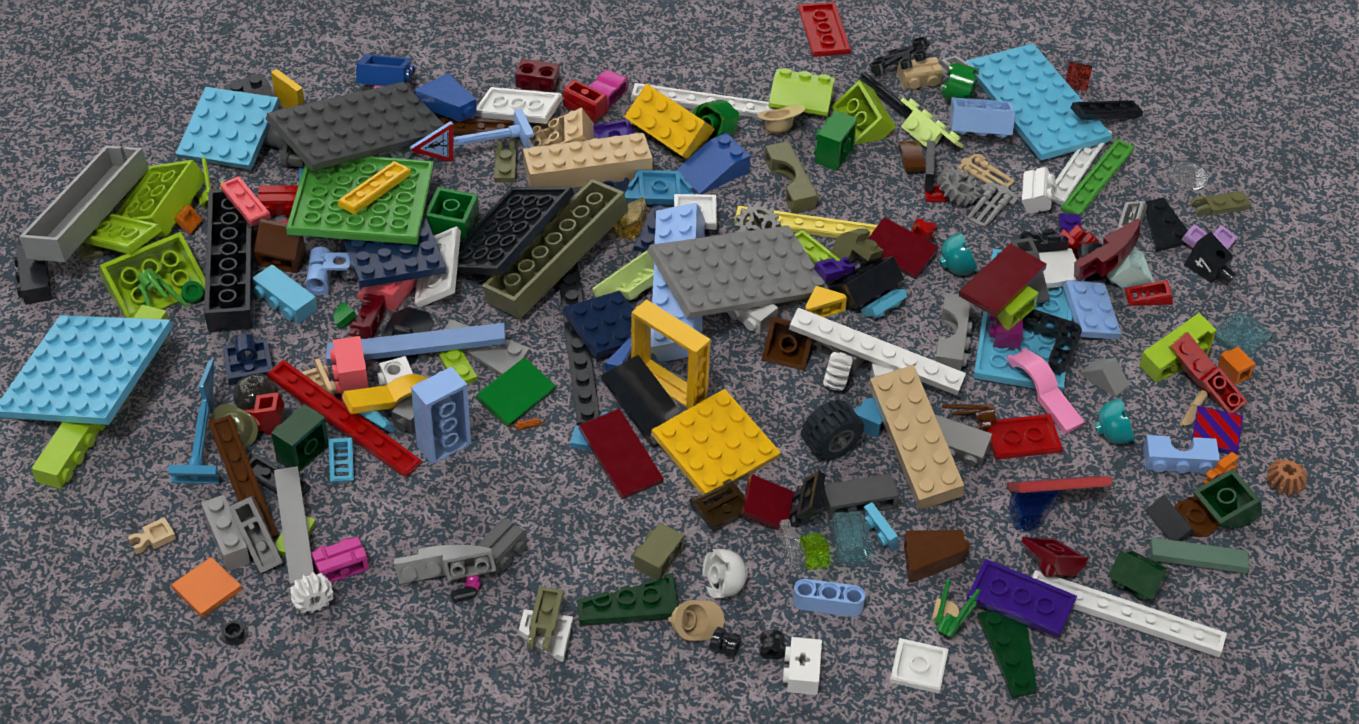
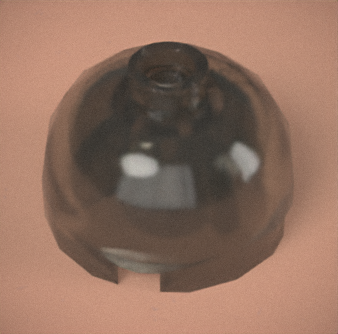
M250 374L240 379L236 384L233 392V402L236 407L242 410L254 409L257 395L277 393L279 391L276 384L268 376Z

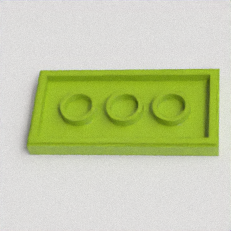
M109 213L82 243L132 254L162 230L159 224Z

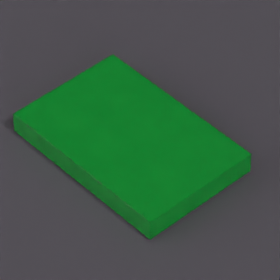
M524 357L477 393L476 399L501 423L509 427L556 389V385Z

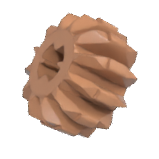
M1286 457L1282 460L1276 459L1268 467L1266 483L1271 484V490L1278 489V495L1282 492H1285L1288 497L1292 493L1298 495L1307 484L1308 471L1304 470L1303 464H1296L1295 459L1293 461H1289Z

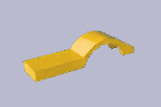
M408 374L398 377L386 386L344 391L342 399L350 414L391 409L398 402L412 395V386L428 378L419 374Z

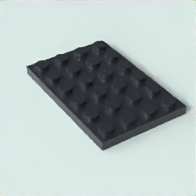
M511 187L460 242L457 273L498 276L506 273L508 267L520 257L524 249L532 244L533 239L557 216L560 209L569 203L570 198L575 194L572 187Z

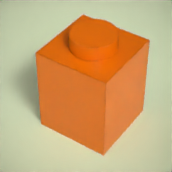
M1236 347L1230 351L1226 350L1220 355L1217 367H1220L1232 383L1236 385L1251 378L1256 363L1239 347Z

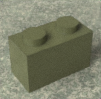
M659 523L654 530L651 529L643 545L635 549L633 553L634 569L655 580L661 579L684 549L685 535Z

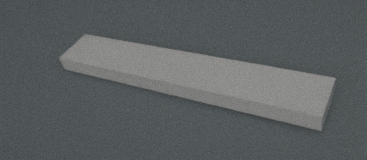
M298 466L274 470L290 587L295 585L294 580H301L303 575L309 576L314 572Z

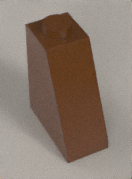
M908 530L905 532L903 544L908 583H914L964 562L965 554H969V541L965 540L963 530Z

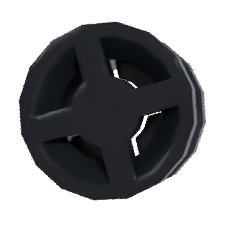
M766 630L760 635V643L762 644L760 656L764 659H781L785 655V648L783 646L785 635L779 630Z

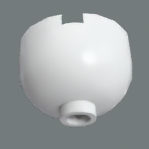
M713 549V552L707 553L703 562V577H707L712 588L706 586L711 597L725 598L734 596L744 586L748 570L737 553L728 549ZM720 583L719 588L714 587V584Z

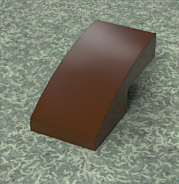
M899 141V151L902 155V165L905 171H925V159L919 141Z

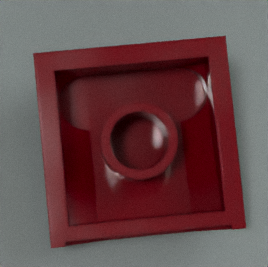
M1022 537L1021 542L1025 550L1039 563L1038 567L1042 570L1041 573L1048 577L1054 578L1056 575L1071 578L1072 575H1077L1086 566L1088 557L1055 538Z

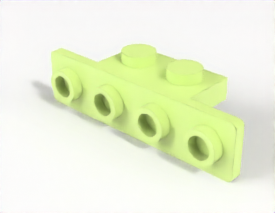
M905 98L900 100L913 110L901 127L925 147H927V140L934 141L936 145L944 135L954 144L963 148L964 145L959 141L961 137L953 131L948 133L946 131L947 126L941 121L937 120L934 122L932 120L934 116L925 109L923 111L919 110L920 105L913 99L907 101Z
M645 251L593 287L595 298L621 291L626 299L633 300L644 290L653 287L654 261L648 251Z

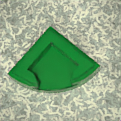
M342 302L335 310L334 321L338 328L341 329L357 315L353 309Z

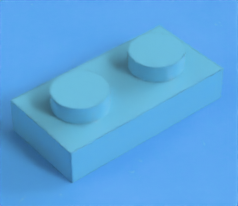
M905 289L891 290L860 310L865 317L873 316V318L883 316L888 308L892 309L899 306L901 300L908 296Z
M871 502L864 506V522L870 530L874 528L877 532L876 537L883 547L887 546L891 552L899 549L897 534L875 505Z

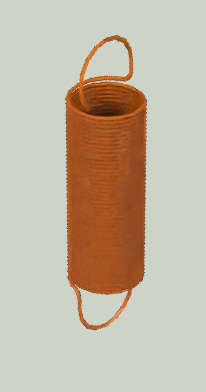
M539 417L515 422L517 430L541 426Z

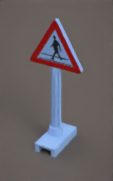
M519 109L514 110V125L506 129L453 137V123L450 121L413 144L410 149L416 153L450 162L453 161L454 146L506 137H519L525 149L534 147L530 140L531 137H534V133L523 110Z

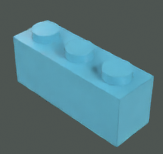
M270 265L252 278L253 292L256 297L265 299L272 309L281 311L288 321L292 320L296 324H300L318 311L316 297L274 265Z

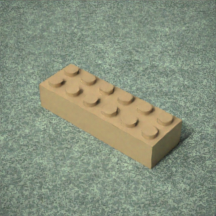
M644 133L523 149L524 169L529 187L577 188L585 186L591 179L601 183L604 181L620 182L624 181L626 177L629 180H633L638 170H652L653 158Z
M911 365L871 378V394L918 509L929 508L962 497L964 492L963 481L915 366Z

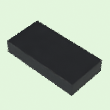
M1165 495L1161 496L1146 509L1170 540L1183 541L1194 532L1193 528Z

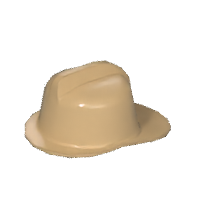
M802 105L787 106L776 110L760 112L757 117L763 120L766 134L785 133L792 127L794 116L803 113L805 107Z
M708 600L685 601L677 606L672 616L668 618V621L672 623L674 631L681 638L698 641L710 640L715 629L718 626L723 628L725 621L724 613L720 606Z

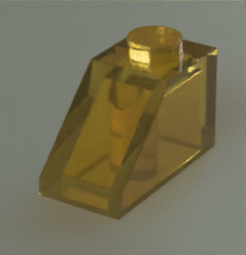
M644 197L627 204L629 211L611 228L622 241L628 238H635L640 233L646 213V199Z

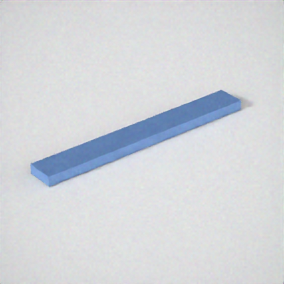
M504 323L361 339L364 360L506 344V331ZM327 343L326 360L328 364H336L331 362L330 350L334 349L333 343Z

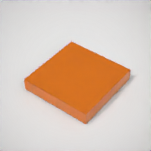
M212 557L171 584L172 589L201 618L242 590L241 585Z

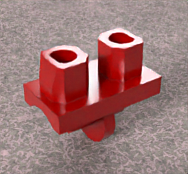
M1078 224L1070 232L1063 229L1060 233L1069 240L1067 247L1072 249L1075 258H1077L1076 249L1088 243L1099 242L1094 234L1089 231L1087 233Z

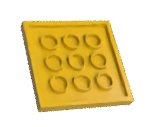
M726 389L655 427L651 432L653 438L702 495L723 485V482L731 479L734 483L780 457L781 454Z

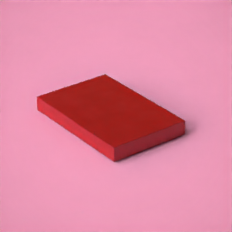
M1051 414L999 419L991 423V428L985 429L986 432L992 434L991 448L995 460L1062 453L1063 451Z

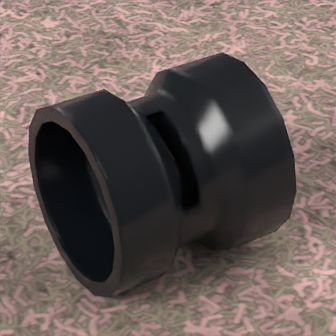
M718 626L712 635L709 650L716 653L721 651L726 657L733 659L740 647L742 635L727 633L726 629Z

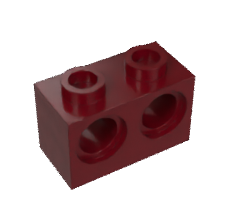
M521 58L515 73L516 87L554 93L560 79L559 64Z

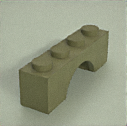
M788 141L765 146L764 160L770 172L782 174L792 180V183L786 186L785 201L791 213L816 209V202L819 200L818 192L816 189H813L810 177L806 176L803 163L797 159L796 150L792 149Z

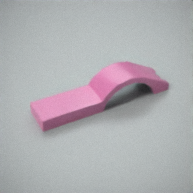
M1026 348L1021 349V352L1014 356L1008 355L1006 357L1012 368L1020 367L1029 374L1036 387L1038 402L1048 414H1051L1052 420L1064 434L1083 426L1084 420L1060 391L1052 369L1042 357Z

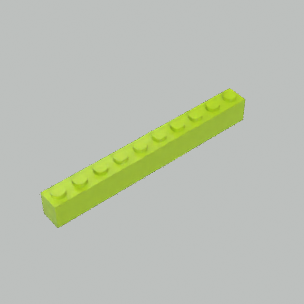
M142 304L133 318L168 320L166 310ZM62 422L31 468L35 481L62 489L64 484L71 480L73 470L77 464L80 465L83 462L87 449L94 445L98 432L104 430L106 425Z

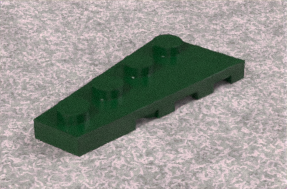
M673 573L666 574L664 578L655 581L653 578L645 580L643 584L630 587V585L620 587L619 591L613 593L606 591L577 600L579 626L663 620L671 617L674 609L677 607Z
M991 610L978 613L977 619L1012 699L1036 694L1037 685L1028 626Z

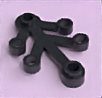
M918 37L911 41L912 45L888 51L887 56L878 57L869 64L871 72L874 73V76L883 75L886 73L885 70L888 66L901 60V69L912 67L911 54L915 52V61L926 59L925 51L930 46V41L926 37Z

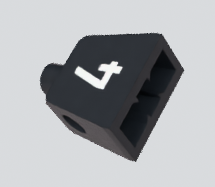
M1212 232L1207 233L1196 242L1184 263L1186 267L1210 283L1220 277L1229 284L1236 277V274L1228 268L1233 255Z

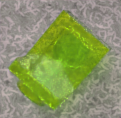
M809 533L806 536L799 537V544L805 554V566L808 570L830 567L829 544L823 534Z

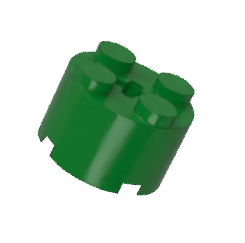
M958 62L955 64L951 63L948 70L949 81L944 83L941 92L943 97H945V101L951 102V97L972 98L978 81L975 79L976 74L979 75L980 69Z
M718 99L698 105L693 110L694 115L715 129L707 142L726 132L731 137L735 134L739 112L729 102Z

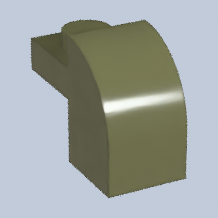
M859 228L841 234L836 239L831 253L839 259L849 257L850 263L859 259L860 255L868 261L880 258L884 250L877 246L875 241L868 239L871 231Z

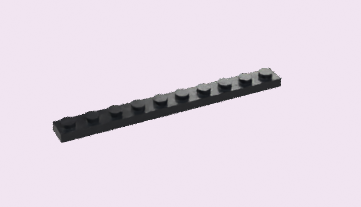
M577 262L558 281L576 422L577 426H579V424L599 417L590 351L563 314L564 306L583 301Z

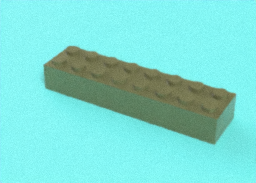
M591 179L569 200L567 205L560 209L557 216L533 239L532 244L526 247L520 254V257L508 267L506 273L499 276L492 275L482 285L488 304L521 319L629 211L624 192Z

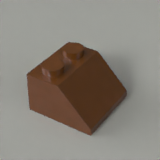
M771 317L761 360L805 371L815 339L789 330L792 320Z

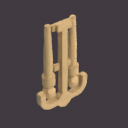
M973 154L969 158H963L958 166L960 169L963 168L961 172L967 171V174L985 184L994 181L999 185H1005L1009 188L1015 182V180L991 166L986 161V157L980 154ZM990 172L996 174L997 176H999V177H1001V178H1003V179H1005V180H1007V181H1009V182L1006 184L1005 182H1003V181H1001L1000 179L996 178L995 176L991 175Z

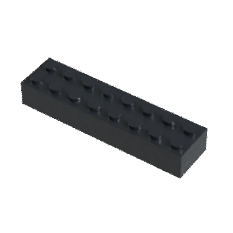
M221 189L209 190L204 307L208 331L253 328L254 226L251 227Z

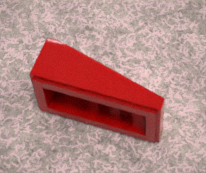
M1168 280L1125 288L1129 306L1173 305ZM1132 293H1137L1138 298L1134 299Z

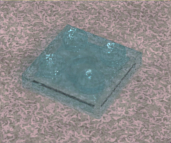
M1238 310L1215 328L1216 333L1213 340L1229 351L1239 347L1250 358L1272 340L1273 333Z

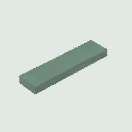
M1153 537L1150 541L1151 560L1245 574L1249 570L1247 550Z

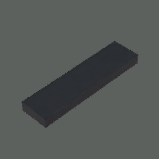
M1133 100L1073 102L1070 107L1081 120L1138 118L1143 114V110Z

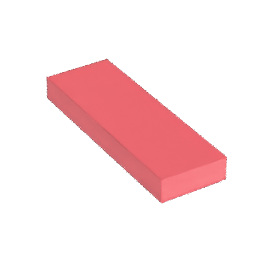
M239 176L220 184L223 193L251 227L258 224L261 219L267 220L271 218L270 212Z

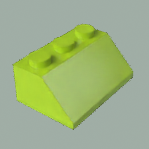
M787 68L777 69L773 79L768 107L783 108L792 105H802L805 107L804 112L827 116L833 99L835 78L826 74L813 75L807 71L794 72Z
M858 80L831 106L834 112L837 110L858 118L855 145L884 139L896 128L874 89L861 80Z

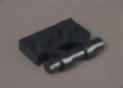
M818 470L804 479L803 486H797L796 492L793 493L792 501L794 505L790 510L789 516L791 527L797 528L800 521H805L819 513L826 477L821 471Z

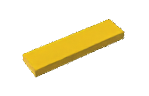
M393 161L339 199L338 207L354 215L410 176L411 169Z

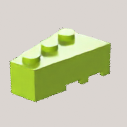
M1200 313L1143 351L1139 366L1156 383L1184 370L1179 365L1181 362L1169 346L1185 332L1192 336L1207 356L1209 355L1216 329Z

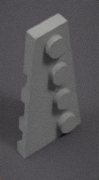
M450 320L443 330L471 326ZM507 339L506 344L461 349L470 355L473 360L481 362L489 370L499 375H502L522 358H526L530 353L529 347Z

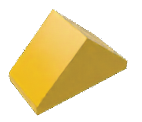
M815 286L805 310L821 317L844 312L847 297L845 294Z

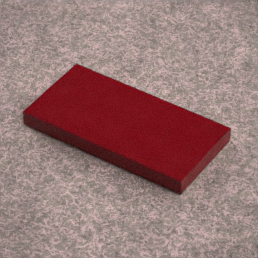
M1010 243L959 291V297L996 318L1046 269L1047 264Z
M620 408L579 424L578 429L622 500L663 483V476Z

